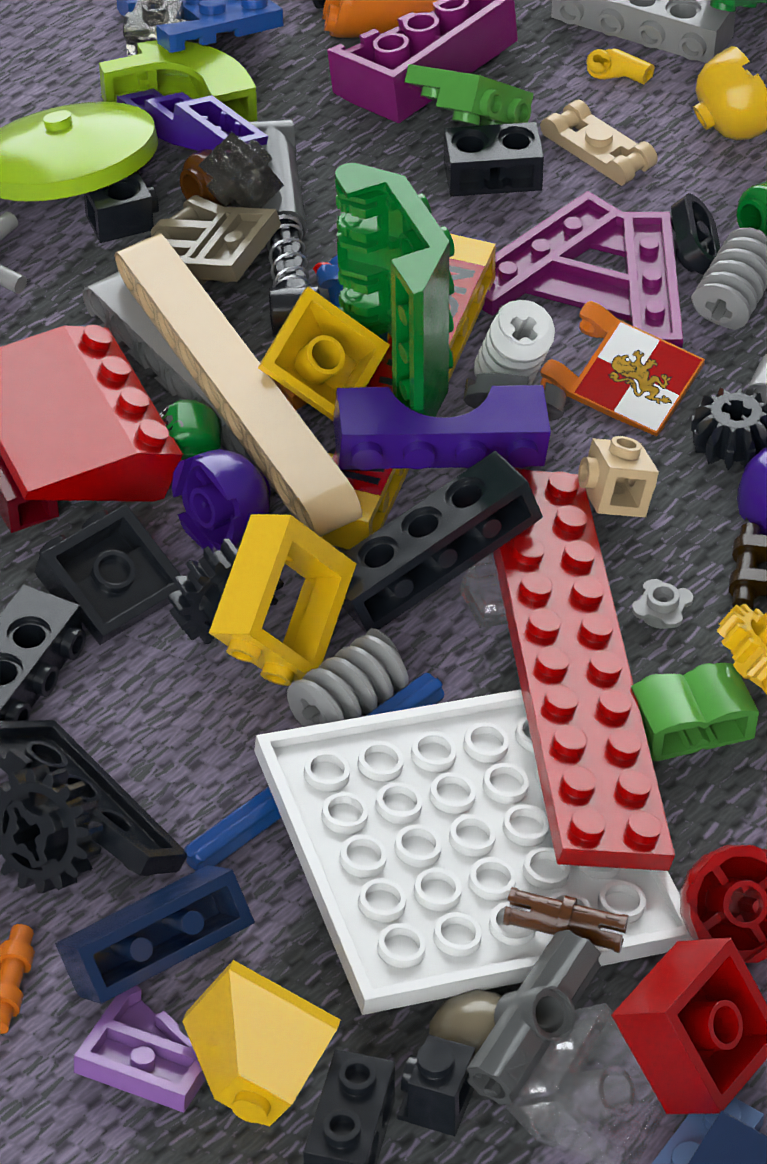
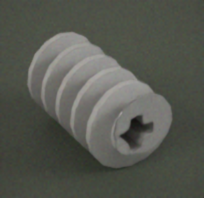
M750 227L738 228L728 235L691 296L693 307L699 315L717 325L733 330L745 326L750 319V315L756 309L757 303L763 297L764 291L767 289V236L761 230Z
M371 628L366 635L356 638L350 646L340 649L334 657L324 660L318 668L311 669L301 680L294 681L287 689V699L295 719L303 727L361 717V713L368 714L377 708V702L383 703L393 696V691L398 692L409 684V676L395 644L383 632Z

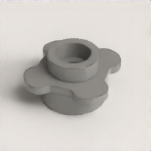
M651 579L643 584L644 593L640 600L633 602L632 612L637 618L643 619L645 623L654 628H675L682 624L683 611L685 607L692 605L693 594L686 588L677 589L672 584L663 583L658 579Z

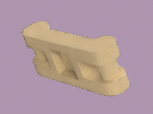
M579 99L566 105L562 114L553 113L544 118L540 124L542 134L621 186L631 181L635 177V172L638 170L645 172L655 166L658 161L657 153L652 145L645 141L640 143L634 142L592 115L587 104ZM575 127V128H577L579 131L575 132V131L572 130V128Z

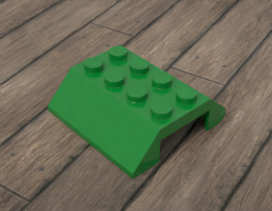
M358 163L342 164L335 172L337 209L344 212L337 216L338 220H336L338 229V281L340 285H343V290L340 291L339 309L376 335L389 333L392 337L393 394L409 409L423 415L436 417L448 393L449 369L453 368L454 364L449 347V333L454 330L453 318L449 310V295L454 293V283L449 271V257H452L455 252L452 236L445 226L438 225L432 216L431 208L425 195L422 193L417 194L404 175Z

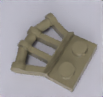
M194 195L183 203L184 208L169 219H160L152 228L151 237L159 233L162 234L201 286H203L207 280L223 283L237 282L279 229L281 222L276 209L224 207Z

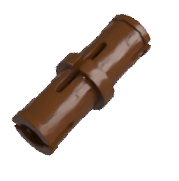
M511 887L507 899L510 905L531 911L527 912L506 906L503 917L504 925H514L555 935L559 931L570 930L581 938L589 939L594 946L611 949L616 953H620L624 942L623 935L600 929L605 928L626 934L629 915H619L577 905V898L566 895L563 901Z

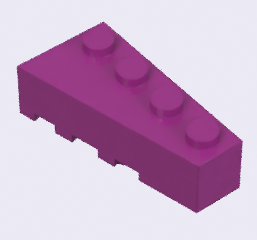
M438 0L433 2L434 11L429 13H408L398 18V27L382 34L378 30L372 29L359 35L360 43L345 49V46L338 44L327 49L333 93L354 105L396 123H401L434 100L421 96V87L405 82L408 64L471 74L518 41L514 0Z

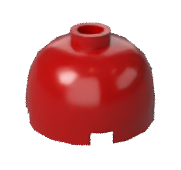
M725 845L703 855L687 872L680 891V914L690 936L694 940L732 938L745 963H758L767 959L766 849H761L754 845Z

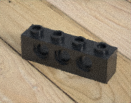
M496 451L486 456L343 553L356 563V567L342 607L365 633L371 628L380 630L543 518L528 481Z
M23 584L0 614V721H29L31 708L40 696L47 697L52 693L58 680L59 671L66 661L78 658L86 640V633L82 629L80 605Z

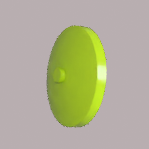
M84 102L39 111L1 127L0 198L12 201L56 200L92 192L128 177L143 167L157 150L158 137L153 118L145 110L125 103Z

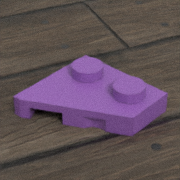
M136 985L115 996L75 1053L74 1073L184 1113L206 1080L189 1037L180 1031L179 1024L165 1011L155 1014L141 1000L142 989Z

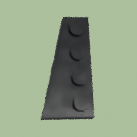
M55 720L0 721V769L10 774L25 768L29 769L38 765L48 764L50 772L62 768L68 770L67 784L71 785L83 781L86 786L80 797L84 803L96 801L98 807L89 813L91 821L103 824L102 831L92 834V839L119 859L127 869L139 876L177 873L180 871L187 858V853Z

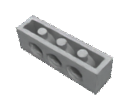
M552 0L551 18L561 20L567 24H575L599 31L608 36H616L643 44L648 48H656L684 56L689 60L707 63L714 56L722 52L732 39L736 11L728 12L710 6L711 0Z

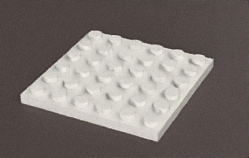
M521 689L256 735L255 754L362 1015L453 997L476 989L487 990L524 982L554 935L503 924L506 906L527 912L531 911L510 905L507 899L511 887L563 901L566 895L577 898V905L619 915H629L626 934L605 928L600 929L621 934L624 938L620 953L595 946L601 953L598 958L601 966L667 953L677 941L694 940L690 936L681 917L680 894L668 871L557 865Z

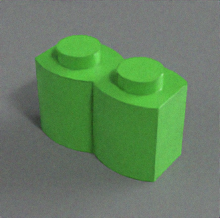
M706 663L697 666L684 675L653 674L631 686L638 701L653 761H661L695 753L702 749L708 750L755 738L759 711L741 675L732 663Z

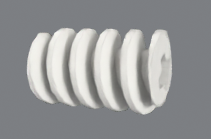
M526 300L511 301L502 306L492 321L490 329L475 358V376L480 373L520 375L529 377L528 385H531L554 342V324L545 308L535 302Z

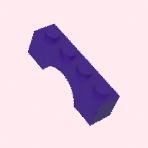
M543 385L492 386L487 398L479 407L464 415L447 418L431 417L409 409L395 397L389 387L337 388L333 425L337 462L340 469H469L494 451L501 455L512 467L545 466L551 429Z

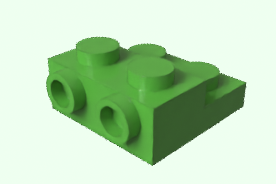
M408 64L405 82L421 87V96L437 100V107L453 111L452 120L476 126H479L480 123V126L527 123L530 119L534 93L481 75Z

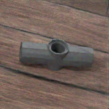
M570 930L556 932L518 991L506 993L498 1000L494 1013L495 1026L466 1068L469 1073L467 1082L479 1095L486 1096L498 1104L513 1103L551 1042L563 1040L571 1033L575 1024L574 1006L601 966L598 961L601 953L589 939L581 938Z

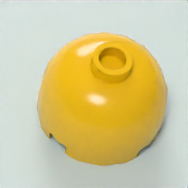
M730 46L704 65L698 75L695 88L699 103L693 106V110L699 122L706 130L714 127L726 138L748 140L767 132V88L758 73L753 76L747 69L742 67L750 61L735 46Z

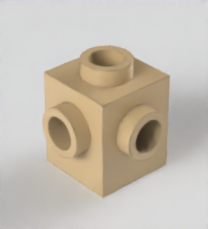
M615 436L611 440L593 438L588 457H583L580 462L578 480L580 487L586 488L588 498L598 514L646 518L659 471L642 444L625 436Z

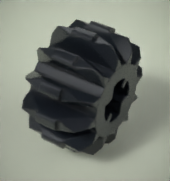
M740 387L736 393H729L725 389L720 388L716 396L704 395L699 408L695 409V415L692 416L691 422L695 452L705 453L708 465L722 459L727 470L732 467L734 462L738 461L746 467L753 457L767 447V403L762 402L761 393L748 396L743 393Z

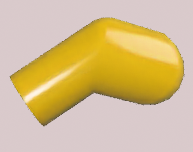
M615 48L607 50L596 49L586 59L587 71L591 76L600 80L627 77L644 85L653 77L655 70L653 64Z

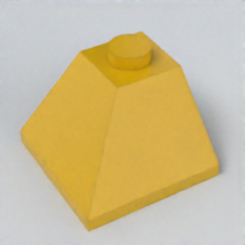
M307 287L278 332L258 369L333 421L337 388L366 387L390 344L313 289Z
M235 960L225 968L186 1011L182 1020L214 1099L231 1108L234 1114L242 1120L271 1126L293 1104L337 1031L341 1019Z

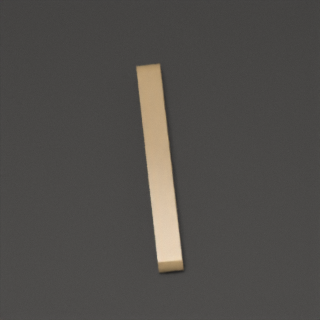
M159 233L115 252L117 268L131 294L257 467L265 475L292 515L320 537L362 517L361 505L349 480L272 378L258 369L260 362L167 239Z

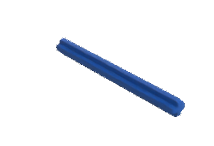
M423 673L365 716L437 704L445 695L442 689L443 684L438 677L434 678L430 673ZM269 786L187 844L184 848V851L187 853V864L195 871L206 865L217 866L280 820L282 817Z

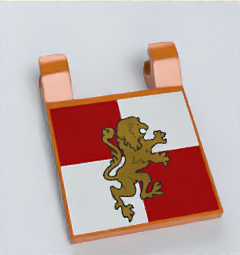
M587 302L579 313V317L582 319L579 329L590 337L604 338V340L579 377L564 364L550 359L540 371V375L543 377L540 385H543L545 390L546 382L564 390L566 397H570L630 426L658 436L703 368L705 359L617 319L596 302Z

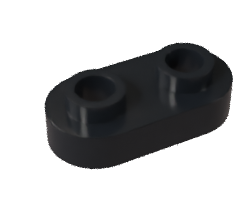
M688 193L671 206V225L675 231L678 245L676 255L685 269L704 275L720 250V243L712 214L698 197Z

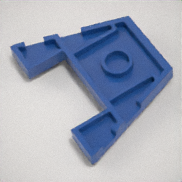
M117 0L119 13L128 20L169 15L179 19L181 22L156 25L157 43L170 53L185 50V41L199 39L200 45L216 43V33L234 31V36L241 37L284 26L283 8L271 0Z

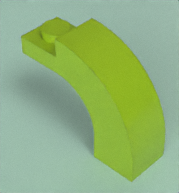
M157 40L137 43V55L99 63L101 95L104 102H116L117 96L153 88L163 96L184 92L190 98L197 99L212 95L247 121H257L256 86L251 76L237 60L216 48L185 41V50L170 53L159 45Z

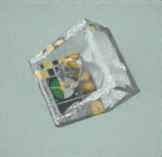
M606 1003L575 1009V1024L571 1033L563 1040L551 1042L513 1103L503 1105L537 1142L587 1164H637L666 1112L612 1018L613 1010Z

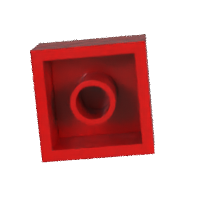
M732 938L677 941L611 1014L666 1114H720L767 1059V1003Z

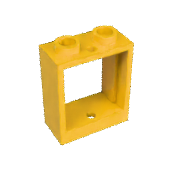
M251 514L209 634L227 645L226 651L232 657L244 662L253 663L262 669L260 675L264 679L278 685L290 686L293 680H301L307 672L318 668L323 662L356 563L292 515ZM284 564H286L304 577L305 580L282 643L262 629Z

